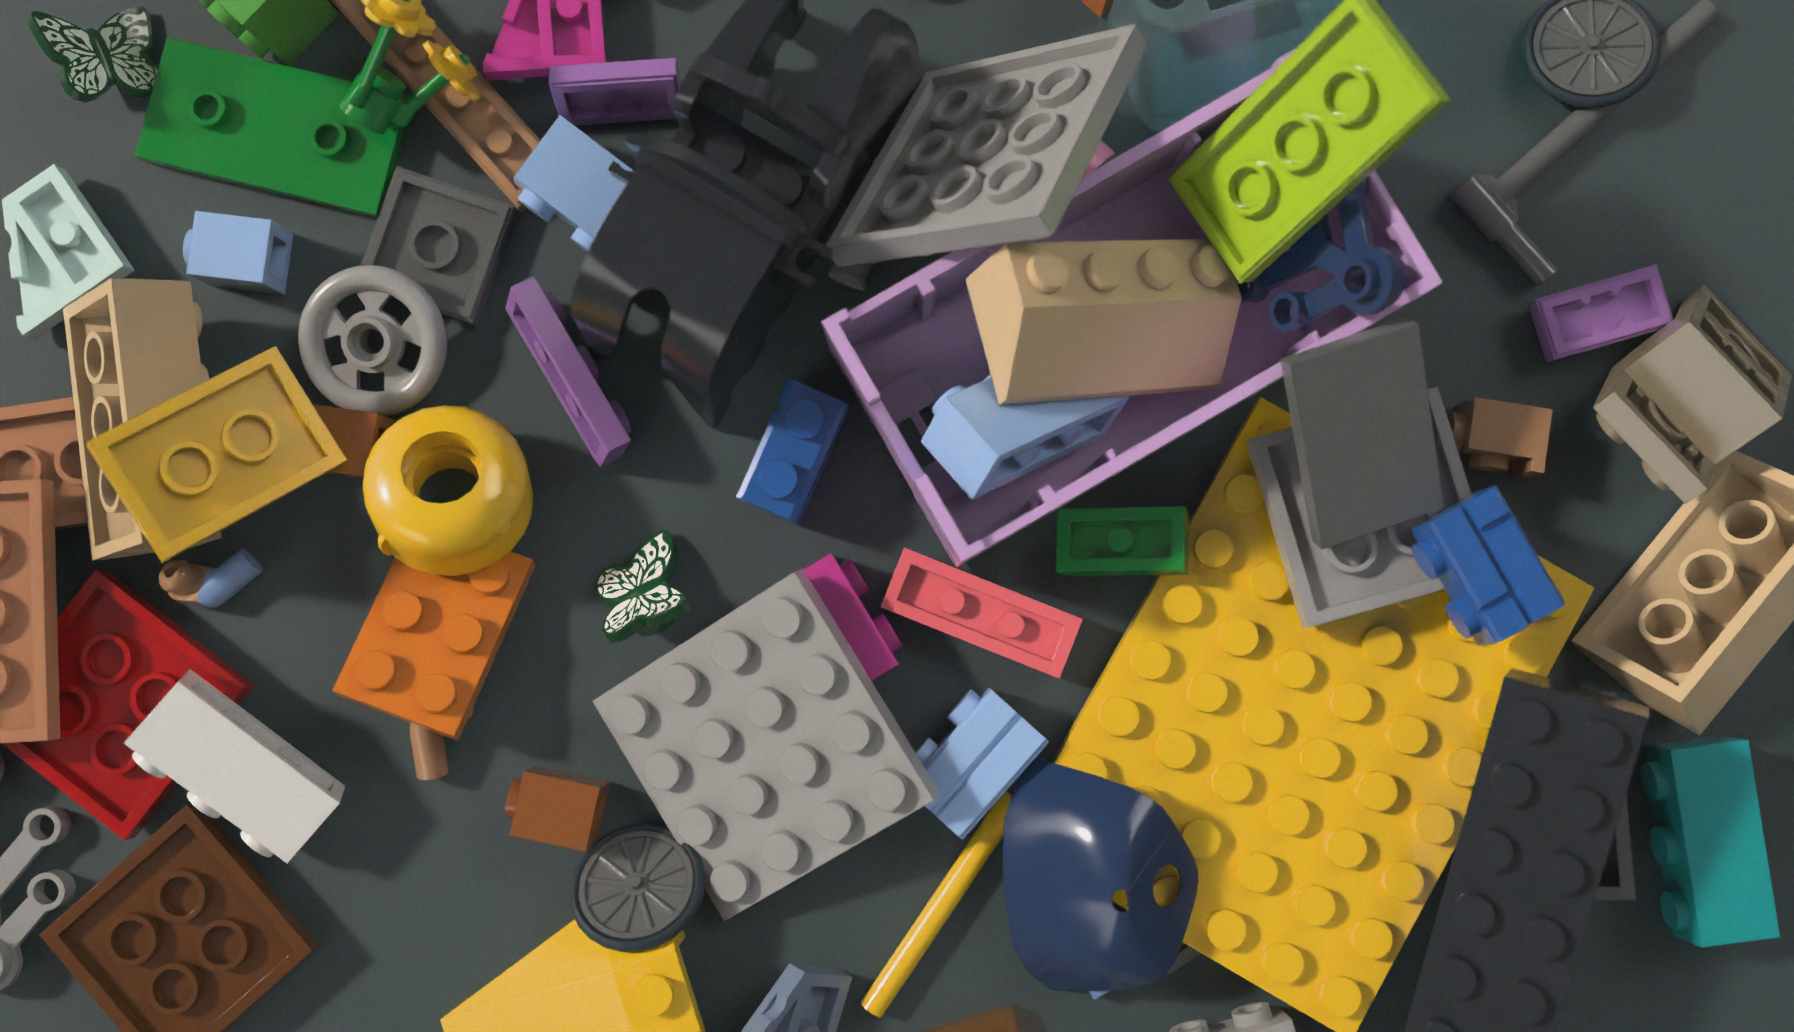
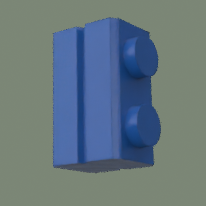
M789 378L778 401L780 410L773 413L736 497L751 506L800 526L848 419L850 409L847 403Z
M1496 485L1468 495L1410 529L1417 540V543L1412 545V553L1417 564L1428 578L1432 580L1439 578L1452 600L1446 604V611L1450 621L1463 637L1469 639L1473 636L1477 644L1501 642L1566 604Z

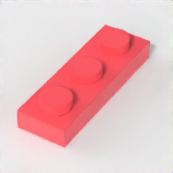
M907 548L903 549L881 604V608L1059 679L1083 620Z

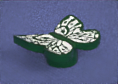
M130 7L116 13L103 23L97 31L93 28H88L84 31L77 25L43 12L33 11L28 16L27 23L31 32L48 58L61 66L59 72L60 83L64 91L74 100L84 103L94 101L100 95L106 93L114 84L124 93L133 97H147L152 94L159 66L145 56L151 49L153 33L150 15L144 7Z
M667 530L655 533L641 544L632 554L629 566L610 565L602 569L596 579L595 590L604 605L613 607L606 615L602 631L611 643L621 642L636 633L641 636L656 635L667 629L677 617L692 609V605L687 597L680 590L670 586L669 579L676 570L679 550L675 539Z

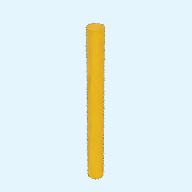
M1005 791L992 806L860 1002L873 1015L881 1018L1003 838L1004 821L1012 794L1008 791Z

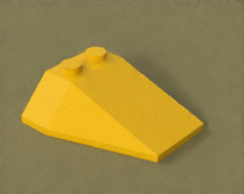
M575 919L440 1019L444 1032H706L679 945L685 938L684 930L673 939L658 947L640 952H620L604 948L589 939L578 927Z

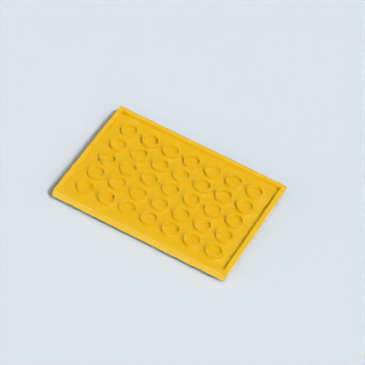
M1261 397L1255 401L1189 518L1188 575L1156 576L1051 763L1083 771L1132 788L1158 803L1170 816L1192 853L1199 877L1197 894L1182 941L1183 943L1333 1031L1356 1032L1457 845L1504 676L1511 668L1547 677L1595 588L1538 556L1566 604L1544 618L1529 624L1528 627L1494 644H1477L1473 636L1467 639L1456 630L1446 611V604L1452 600L1445 589L1316 626L1302 628L1246 444L1251 438L1290 428L1292 423L1290 413ZM1170 864L1163 866L1158 871L1153 883L1155 901L1159 906L1167 907L1175 901L1180 889V875L1177 869ZM1120 889L1114 892L1112 901L1128 910L1126 890Z

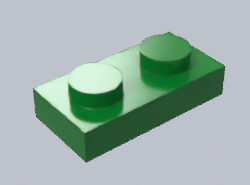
M1185 506L1058 509L1056 572L1059 575H1188L1189 511Z

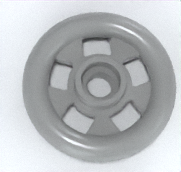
M360 265L344 269L332 275L312 293L303 309L299 322L298 345L306 373L315 387L329 401L344 409L389 416L413 407L433 389L440 378L446 361L447 334L439 308L430 294L419 283L409 276L388 267ZM357 293L365 306V310L357 312L346 322L336 306L347 296ZM391 296L400 300L411 312V315L402 326L391 314L383 311L384 305ZM373 329L379 331L384 339V345L380 352L373 351L368 345V335ZM339 335L341 336V347L347 362L332 366L327 356L325 339ZM406 341L421 347L419 361L414 371L405 369L398 364L404 354ZM361 371L368 373L383 372L385 374L384 391L361 390Z

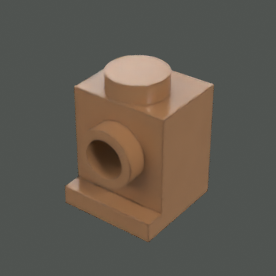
M1475 397L1455 405V411L1448 414L1447 418L1459 456L1469 458V468L1489 472H1508L1509 464H1511L1509 477L1525 478L1544 473L1553 409Z

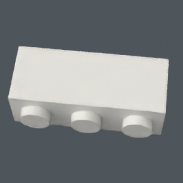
M191 669L183 675L124 742L125 745L134 751L132 754L134 761L146 772L161 779L169 776L189 791L187 798L199 811L212 818H219L222 815L242 830L240 836L251 849L265 857H272L275 854L286 863L293 858L340 804L345 785Z

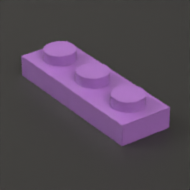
M534 276L511 286L505 309L598 467L602 468L621 458L631 441L628 436L631 433L629 420L620 404L614 399L608 401L597 384L596 380L599 379L598 369L588 350L582 345L576 347L564 327L567 326V319L560 302L552 292L544 294Z

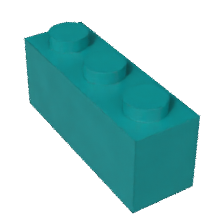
M1711 736L1643 745L1645 762L1640 768V779L1645 795L1652 801L1656 827L1651 829L1650 842L1655 859L1662 865L1666 891L1661 894L1660 906L1664 921L1672 930L1673 936L1701 948L1779 938L1780 933L1749 741L1747 739L1725 736Z

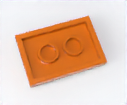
M510 551L498 562L477 572L458 576L432 575L415 570L394 558L332 691L339 697L458 741L536 567L533 559Z

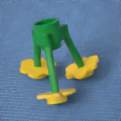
M360 0L366 5L365 14L368 18L381 25L362 70L358 73L339 104L341 110L350 119L378 134H384L392 121L406 128L416 111L449 82L462 96H467L474 102L481 98L480 93L471 83L477 73L470 63V58L452 45L445 49L439 43L434 44L427 40L423 47L429 54L428 58L438 73L405 100L401 95L406 88L405 84L393 73L382 68V63L396 32L411 38L415 37L417 33L431 36L436 29V20L425 15L426 9L421 3L422 0Z

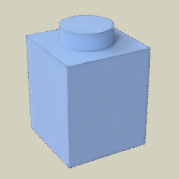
M195 211L193 229L187 231L183 242V258L187 265L186 274L210 286L285 295L293 233L269 219Z

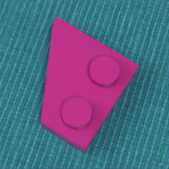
M509 0L502 16L504 25L492 53L486 54L482 64L483 73L488 81L549 77V66L607 62L602 0Z

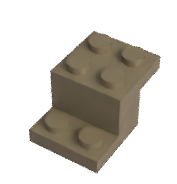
M1703 284L1682 300L1674 320L1612 366L1593 408L1598 412L1596 418L1603 431L1619 444L1626 442L1641 457L1642 467L1649 479L1663 491L1672 490L1684 504H1687L1708 489L1715 464L1783 419L1792 375Z

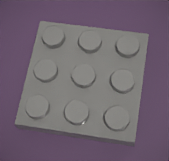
M1438 387L1427 390L1444 508L1323 550L1312 542L1292 427L1254 437L1246 442L1302 628L1316 626L1445 589L1439 578L1435 580L1428 578L1417 564L1412 553V545L1416 544L1417 540L1410 530L1413 526L1471 494Z

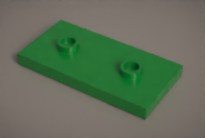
M167 37L134 156L147 163L378 218L398 163L407 127L403 128L392 121L384 134H378L350 119L341 110L339 104L353 81ZM401 94L405 100L409 98L408 95Z

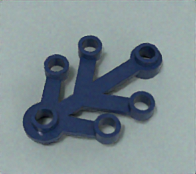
M1366 179L1333 207L1339 208L1346 248L1333 241L1328 215L1326 214L1289 247L1291 250L1284 252L1258 277L1251 281L1249 289L1247 282L1239 283L1236 279L1242 297L1241 302H1260L1266 298L1271 289L1319 267L1336 278L1309 293L1296 291L1277 293L1269 306V319L1273 327L1278 331H1304L1312 324L1313 319L1343 306H1346L1353 313L1360 315L1378 314L1393 305L1401 296L1405 284V273L1401 262L1388 250L1374 244L1364 200ZM1293 304L1294 313H1293V317H1292V319H1291V317H1290V308H1291V305Z

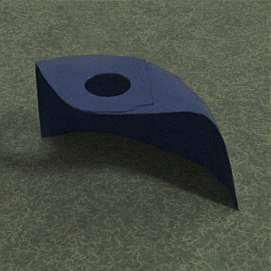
M1037 758L1028 765L1014 787L1004 821L1003 877L1005 903L1013 947L1027 972L1050 990H1126L1145 986L1161 978L1174 964L1180 950L1194 906L1199 881L1198 869L1192 853L1170 816L1158 803L1132 788ZM1170 864L1177 869L1180 875V889L1177 898L1171 905L1161 907L1155 901L1153 883L1158 871L1163 866ZM1120 889H1125L1127 892V907L1129 908L1126 912L1117 911L1113 907L1112 896L1114 892Z

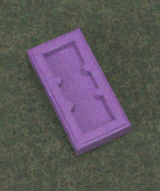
M676 58L549 66L548 83L557 114L574 126L677 119L673 112V103L681 85V79Z
M1657 264L1537 298L1527 303L1546 363L1659 331L1674 320Z

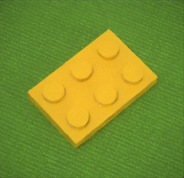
M276 346L88 440L86 444L162 563L340 466L347 460Z

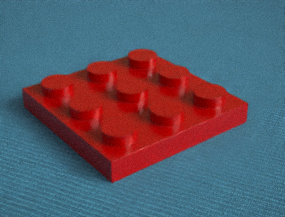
M96 569L57 618L60 739L2 744L121 839L128 840L138 835L178 783L169 776H166L164 779L157 778L142 769L132 757L134 751L125 745L124 742L189 669L237 705L241 704L255 685L111 572Z

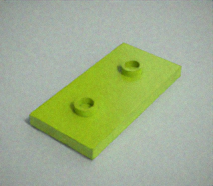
M1344 0L1167 180L1239 283L1251 282L1449 103L1451 99L1376 0Z

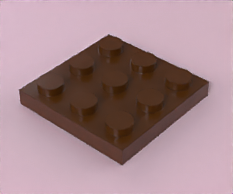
M192 803L184 806L39 934L121 1032H225L321 946L211 817L199 811Z

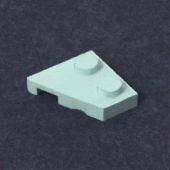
M53 164L2 199L5 230L9 232L12 241L11 249L8 253L11 278L18 280L20 283L23 315L16 316L17 328L23 336L37 339L64 320L63 309L110 278H125L135 271L65 169Z

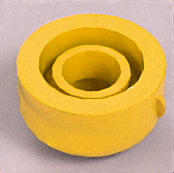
M442 405L421 409L402 417L386 429L374 444L366 461L362 486L365 507L379 535L378 546L384 555L393 554L395 558L411 568L432 575L458 576L477 572L498 562L515 547L524 535L532 516L534 496L526 458L517 440L509 433L508 425L494 420L483 412L463 406ZM448 468L463 469L478 479L469 493L455 501L441 504L426 502L419 498L421 487L427 478L440 470Z

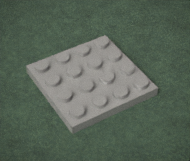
M1128 25L926 72L826 244L827 247L833 250L832 260L838 267L864 263L874 264L898 258L929 256L940 252L968 248L980 249L989 245L1024 240L1036 241L1045 237H1052L1061 223L1062 217L1080 180L1084 176L1086 168L1105 130L1109 126L1110 120L1147 47V43L1137 25Z
M803 568L791 573L592 701L676 842L681 846L683 842L692 846L701 857L705 872L704 888L724 921L934 801L940 794Z

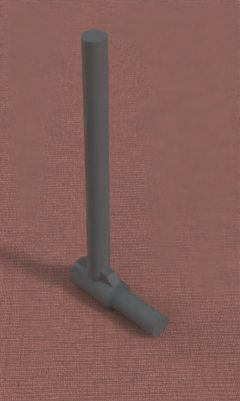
M1709 0L1698 1L1660 35V61L1655 73L1718 18V9ZM1622 102L1599 108L1578 107L1498 179L1494 175L1478 174L1476 172L1449 196L1490 242L1496 240L1537 286L1547 280L1558 269L1516 224L1519 220L1518 202L1514 197Z

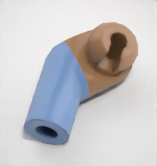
M241 548L218 568L193 563L189 564L182 559L172 560L162 567L159 574V584L168 592L172 599L180 603L215 608L226 603L263 573V568L249 551Z

